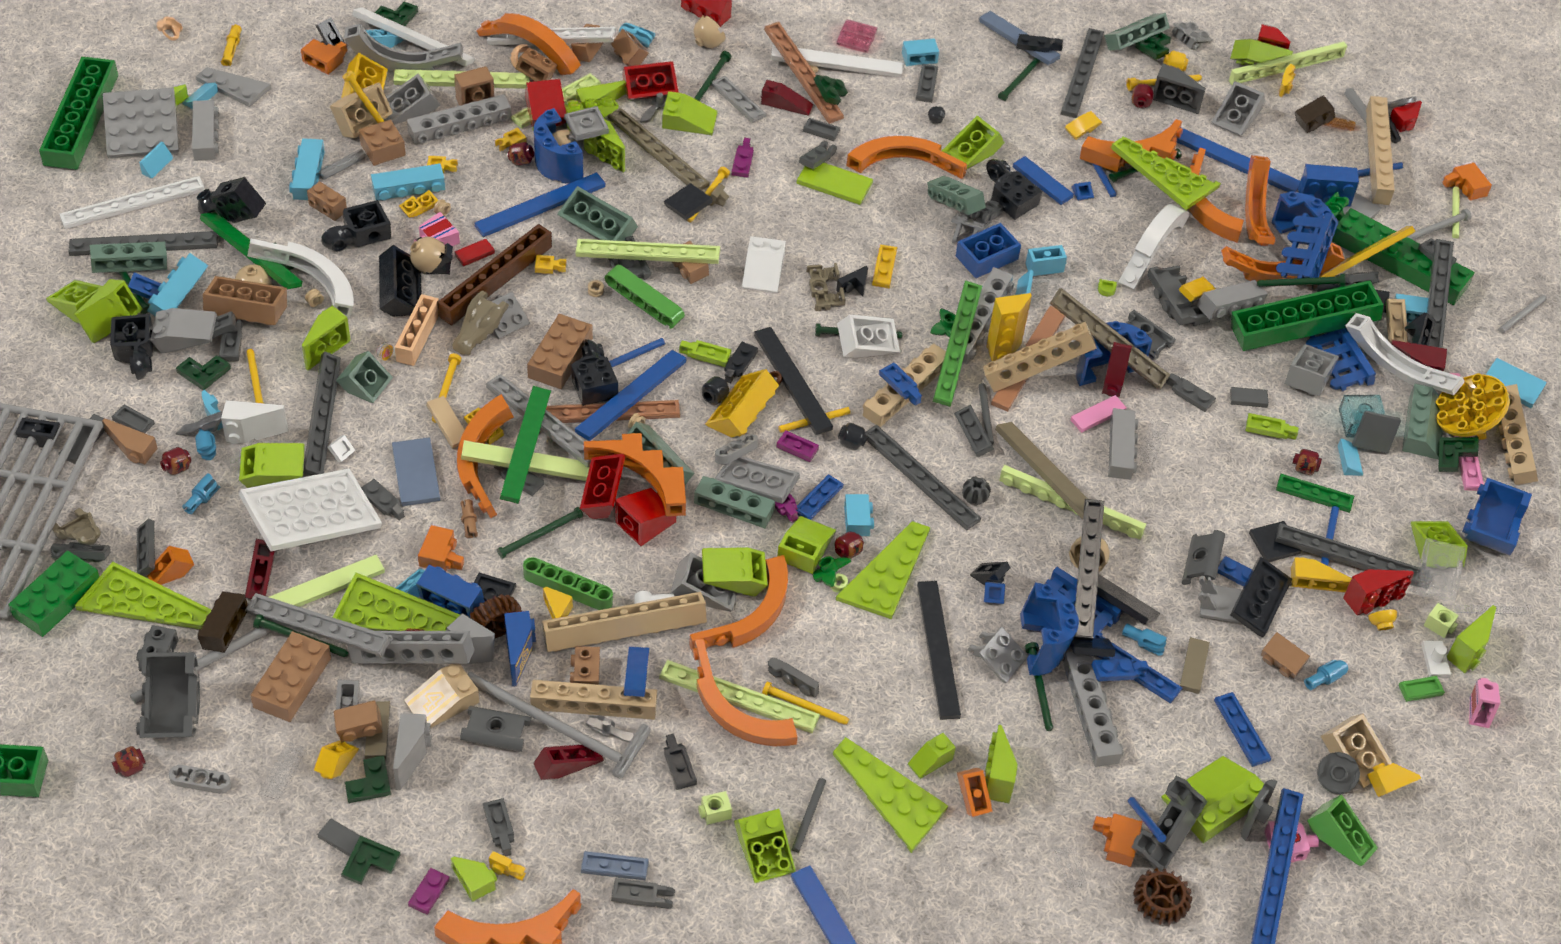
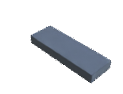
M584 851L581 873L646 881L649 859Z

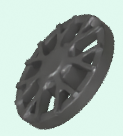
M1412 96L1388 102V108L1414 102L1417 98Z

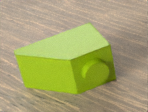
M943 732L927 741L911 758L908 765L921 779L952 761L956 747Z
M456 856L451 858V867L472 902L496 890L495 881H497V877L492 869L488 870L485 863Z

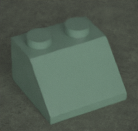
M369 351L356 355L336 381L347 393L374 403L393 377Z

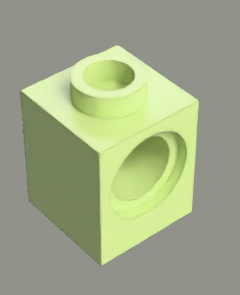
M1437 603L1428 615L1424 626L1445 638L1448 633L1453 634L1458 624L1455 622L1459 615Z
M726 791L701 797V805L698 806L700 817L705 818L707 825L732 818V807Z

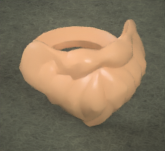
M166 16L157 22L156 27L168 39L175 41L179 38L182 25L173 17ZM171 29L174 37L169 36L165 30Z
M520 44L513 49L510 61L514 68H516L519 52L523 53L528 49L527 44Z

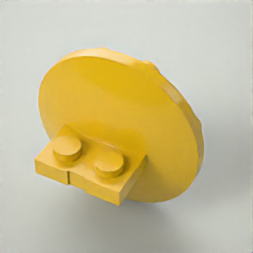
M1477 373L1463 377L1464 384L1455 395L1442 392L1436 400V404L1440 409L1436 416L1437 423L1442 430L1450 435L1458 437L1477 435L1479 440L1487 439L1486 431L1497 425L1509 408L1510 397L1505 385L1493 376Z

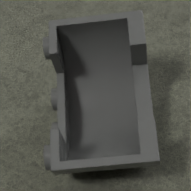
M195 652L142 653V659H139L138 668L139 671H142V675L146 677V681L142 683V695H145V704L141 705L142 716H140V722H137L136 733L139 735V738L195 736L196 728H193V725L198 724L200 710V675L194 668L198 667Z

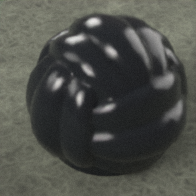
M942 106L932 107L928 111L931 123L940 124L943 121L945 110Z

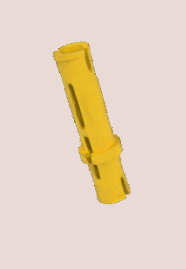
M237 24L231 26L230 33L227 35V44L221 59L223 66L232 65L236 46L240 42L239 36L242 28Z

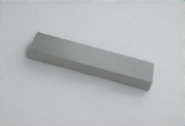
M726 76L712 82V87L752 123L766 117V113Z

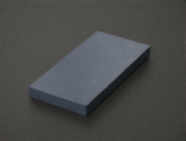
M430 437L392 442L402 506L440 501Z

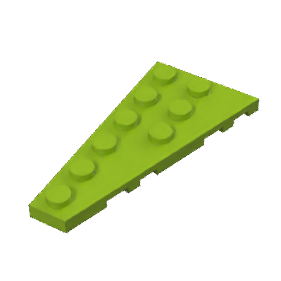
M1124 136L1112 143L1111 149L1185 210L1217 190L1221 185L1218 181L1212 182L1206 179L1207 176L1203 174L1199 176L1191 172V168L1168 157L1164 159L1158 156V153L1153 150L1149 152L1143 149L1141 144Z
M912 521L836 596V601L892 619L930 532V527Z
M113 561L75 605L76 610L194 629L202 628L207 615L211 612V609Z
M355 572L332 618L373 631H405L407 628L423 629L425 631H446L447 627L460 614Z
M846 737L834 749V757L845 771L852 776L857 786L864 791L869 801L885 821L891 825L896 835L903 840L908 850L912 853L946 812L948 805Z

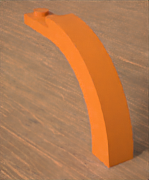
M505 13L500 19L495 21H484L477 30L479 36L512 34L531 42L552 62L557 64L556 69L560 75L573 74L581 66V63L570 47L555 32L530 17Z
M888 136L865 142L847 155L846 164L847 167L861 173L875 162L888 158L908 157L926 161L960 179L965 176L967 168L966 163L941 151L942 145L911 136Z
M1200 147L1198 154L1194 153L1192 159L1194 165L1190 166L1191 172L1199 175L1206 149ZM1206 197L1188 209L1193 217L1205 228L1220 237L1238 243L1244 222L1243 219L1224 213L1211 204Z
M1251 155L1245 198L1247 235L1249 240H1255L1261 246L1274 245L1275 236L1269 229L1266 218V191L1271 161L1268 157Z
M1331 242L1320 275L1345 260L1340 246ZM1227 246L1221 250L1224 263L1243 272L1245 279L1249 281L1255 280L1257 282L1258 280L1293 279L1298 277L1287 275V278L1281 277V274L1276 270V266L1279 263H1286V261L1267 262L1256 260ZM1301 260L1292 261V264L1302 265L1303 263Z
M502 394L484 405L471 419L462 434L457 451V469L462 484L468 494L472 493L475 499L479 498L481 500L478 505L483 514L487 512L490 518L496 516L497 513L480 483L478 462L461 460L464 440L485 444L488 438L501 425L514 418Z
M784 555L765 559L768 591L759 607L750 615L737 622L690 634L689 645L691 650L695 648V640L704 639L706 649L714 645L722 646L727 642H731L734 648L757 638L775 622L783 609L787 594L788 569Z
M704 639L695 640V648H692L694 660L699 662V667H697L699 679H697L696 687L704 707L713 719L734 736L752 743L767 746L797 745L798 736L793 718L784 720L755 718L739 711L723 697L713 678Z

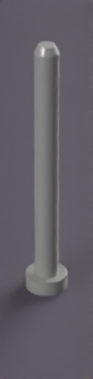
M1467 208L1463 209L1460 214L1418 230L1407 237L1414 240L1461 220L1468 221L1472 218L1471 212Z

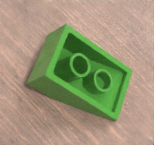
M1342 794L1322 804L1307 820L1310 829L1320 840L1358 866L1364 865L1378 849Z

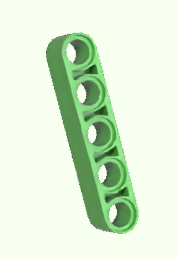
M616 265L604 276L607 285L663 325L670 326V329L684 318L685 313L682 308L625 267Z
M529 557L523 562V575L526 581L542 588L549 587L573 597V600L597 610L612 608L613 591L608 586L535 557Z

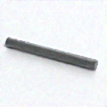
M981 383L978 387L984 430L993 445L994 440L986 385Z
M819 778L793 843L792 851L800 852L826 784L824 778Z

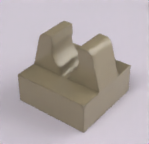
M721 183L718 184L710 195L713 200L710 206L717 204L723 207L729 198V195L724 191L725 186Z

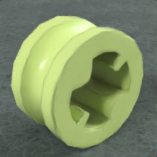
M836 574L835 584L830 588L834 592L840 593L848 585L847 577L843 574ZM837 581L842 582L840 585H836Z

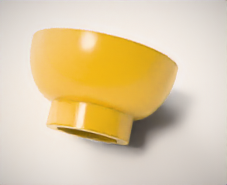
M1390 609L1369 614L1368 618L1373 625L1377 626L1378 631L1394 628L1393 623L1397 618V610Z

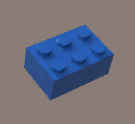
M1306 164L1298 186V193L1319 198L1325 204L1338 192L1339 197H1347L1349 199L1347 207H1351L1359 184L1357 168Z
M999 223L958 241L955 256L975 278L990 273L993 267L999 269L1018 260L1021 244Z
M428 565L416 583L421 599L461 615L463 613L469 618L470 613L474 612V608L479 607L480 603L485 602L482 588L478 584L468 583L456 574L451 575L438 566Z

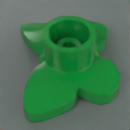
M941 308L939 311L941 320L932 327L930 333L940 336L946 334L950 337L955 314Z
M831 556L822 558L819 561L821 569H817L813 573L814 580L816 582L822 580L825 585L833 587L836 580V572L838 569L849 564L851 559H834Z

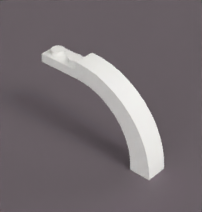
M1173 204L1164 207L1135 247V252L1118 282L1135 291L1165 238L1176 227L1182 229L1190 213Z
M256 239L250 240L248 257L289 265L310 274L326 289L331 298L332 305L350 319L354 302L353 292L343 272L332 261L308 247L288 241V245L284 246Z
M1356 313L1346 324V328L1353 339L1374 361L1413 386L1414 384L1432 387L1435 390L1455 395L1464 384V380L1460 376L1427 367L1403 354L1379 332L1370 317Z

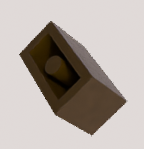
M1322 95L1296 110L1295 118L1302 129L1309 133L1315 131L1323 124L1331 122L1335 118V108Z

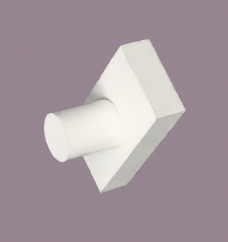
M1423 641L1421 645L1429 677L1449 678L1451 673L1446 657L1447 648L1443 645V641Z

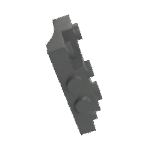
M1180 265L1168 268L1157 266L1149 268L1147 276L1155 287V298L1159 300L1168 316L1175 318L1179 326L1192 323L1193 326H1198L1210 322L1208 317L1197 307V304L1191 306L1192 302L1179 291V288L1186 284L1187 280L1186 275L1181 276L1179 273Z
M1177 775L1168 784L1167 791L1165 792L1171 801L1156 823L1166 836V840L1159 842L1152 832L1149 833L1142 830L1134 839L1132 849L1140 857L1146 859L1153 868L1156 869L1157 867L1160 872L1168 867L1207 803V800L1187 780Z

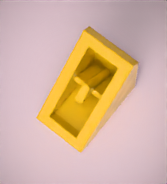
M549 587L543 588V599L551 618L568 616L573 608V597Z

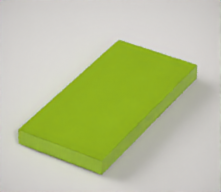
M823 163L815 169L804 166L797 178L796 184L861 205L873 183V179Z

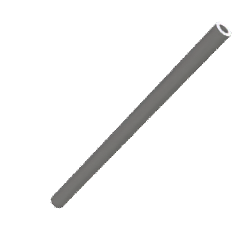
M263 627L256 628L233 640L225 653L213 651L197 659L198 667L194 668L196 671H199L273 631ZM142 689L130 694L134 704L145 699V695H142Z
M468 673L472 682L479 689L617 764L623 761V754L474 673Z

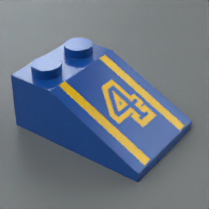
M529 611L504 613L512 687L517 686L533 650L532 642H536L534 618L530 619Z

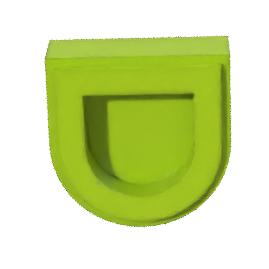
M1099 279L1098 292L1106 297L1113 296L1116 291L1117 282Z

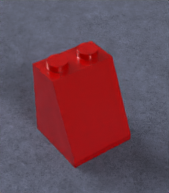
M561 80L526 82L525 100L532 127H534L536 120L545 111L553 108L561 118V122L556 123V126L566 123V109Z
M652 488L615 500V523L640 546H643L676 523L677 516H666L664 504L658 492L656 493Z

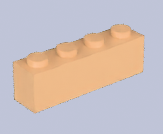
M421 294L395 345L396 362L415 365L437 321V302L439 298Z

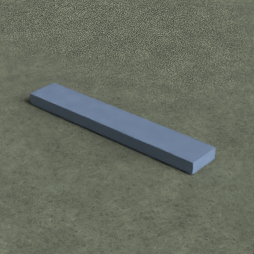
M992 11L979 17L980 23L1017 45L1019 34H1027ZM1024 50L1048 66L1060 59V54L1054 50L1049 51V53Z

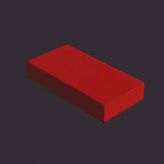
M485 238L454 251L455 257L464 267L495 254V249Z

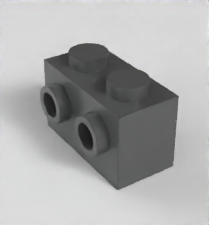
M152 625L150 631L144 636V644L142 649L138 650L136 660L139 662V659H142V653L174 652L179 641L176 629Z

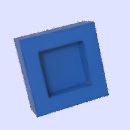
M985 582L984 602L1004 604L1005 583Z

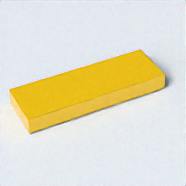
M880 244L872 286L890 288L897 247Z
M1203 276L1183 284L1179 291L1192 302L1201 298L1203 292L1215 290L1216 288Z

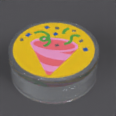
M382 342L376 350L377 358L387 361L393 354V345Z

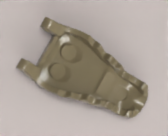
M481 291L467 308L464 322L452 344V348L462 355H470L476 344H481L483 340L487 339V335L492 334L494 329L498 327L504 312L509 307L508 303L502 301L497 305L487 300V292Z
M80 508L74 511L77 518L61 527L55 523L52 529L58 539L76 540L83 545L95 544L101 535V531L96 526L91 512H84Z

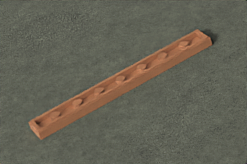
M780 22L766 25L764 31L826 121L830 124L843 119L844 115L837 105L824 101L814 81L816 74Z
M1049 306L1026 346H1031L1038 343L1041 339L1054 336L1065 316L1053 306ZM1027 379L997 391L991 405L1008 412Z
M679 400L637 402L615 421L630 420L635 413L646 419L680 418ZM605 403L582 406V404L547 406L546 410L562 423H576L586 420Z

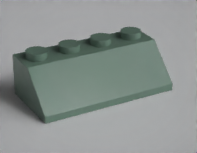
M578 186L557 213L558 216L600 240L625 241V237L632 236L638 228L633 217Z
M1414 384L1408 401L1402 451L1439 460V443L1443 430L1436 419L1437 414L1440 412L1436 404L1439 394L1432 387Z

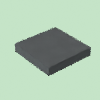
M1365 410L1352 445L1388 454L1401 419Z

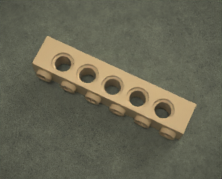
M1086 322L1076 324L1065 331H1060L1047 339H1041L1038 343L1031 346L1023 347L1015 353L1007 354L999 360L989 362L983 366L984 373L993 392H997L1092 351L1097 347Z
M934 343L929 348H925L919 357L914 358L910 365L902 368L917 383L919 392L932 382L941 371L946 351ZM887 383L871 399L865 401L863 404V417L881 427L909 402V399L901 397Z
M1517 384L1505 386L1509 393L1510 403L1505 416L1501 420L1502 424H1498L1500 435L1505 437L1501 441L1503 450L1507 449L1508 453H1504L1506 464L1511 465L1510 468H1507L1509 479L1513 478L1515 485L1537 482V471Z
M532 680L530 704L542 711L655 720L657 689H645V697L625 696L624 687Z

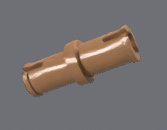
M465 499L460 502L462 508L461 522L464 524L465 537L473 538V533L474 537H477V516L474 514L473 501Z

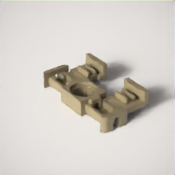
M834 263V267L823 269V266L820 264L808 265L806 273L810 274L809 287L812 298L815 297V311H821V309L827 311L831 309V306H844L846 299L843 287L836 294L833 292L828 294L826 283L830 279H834V281L839 279L840 274L837 263ZM821 286L823 289L816 290L814 287Z

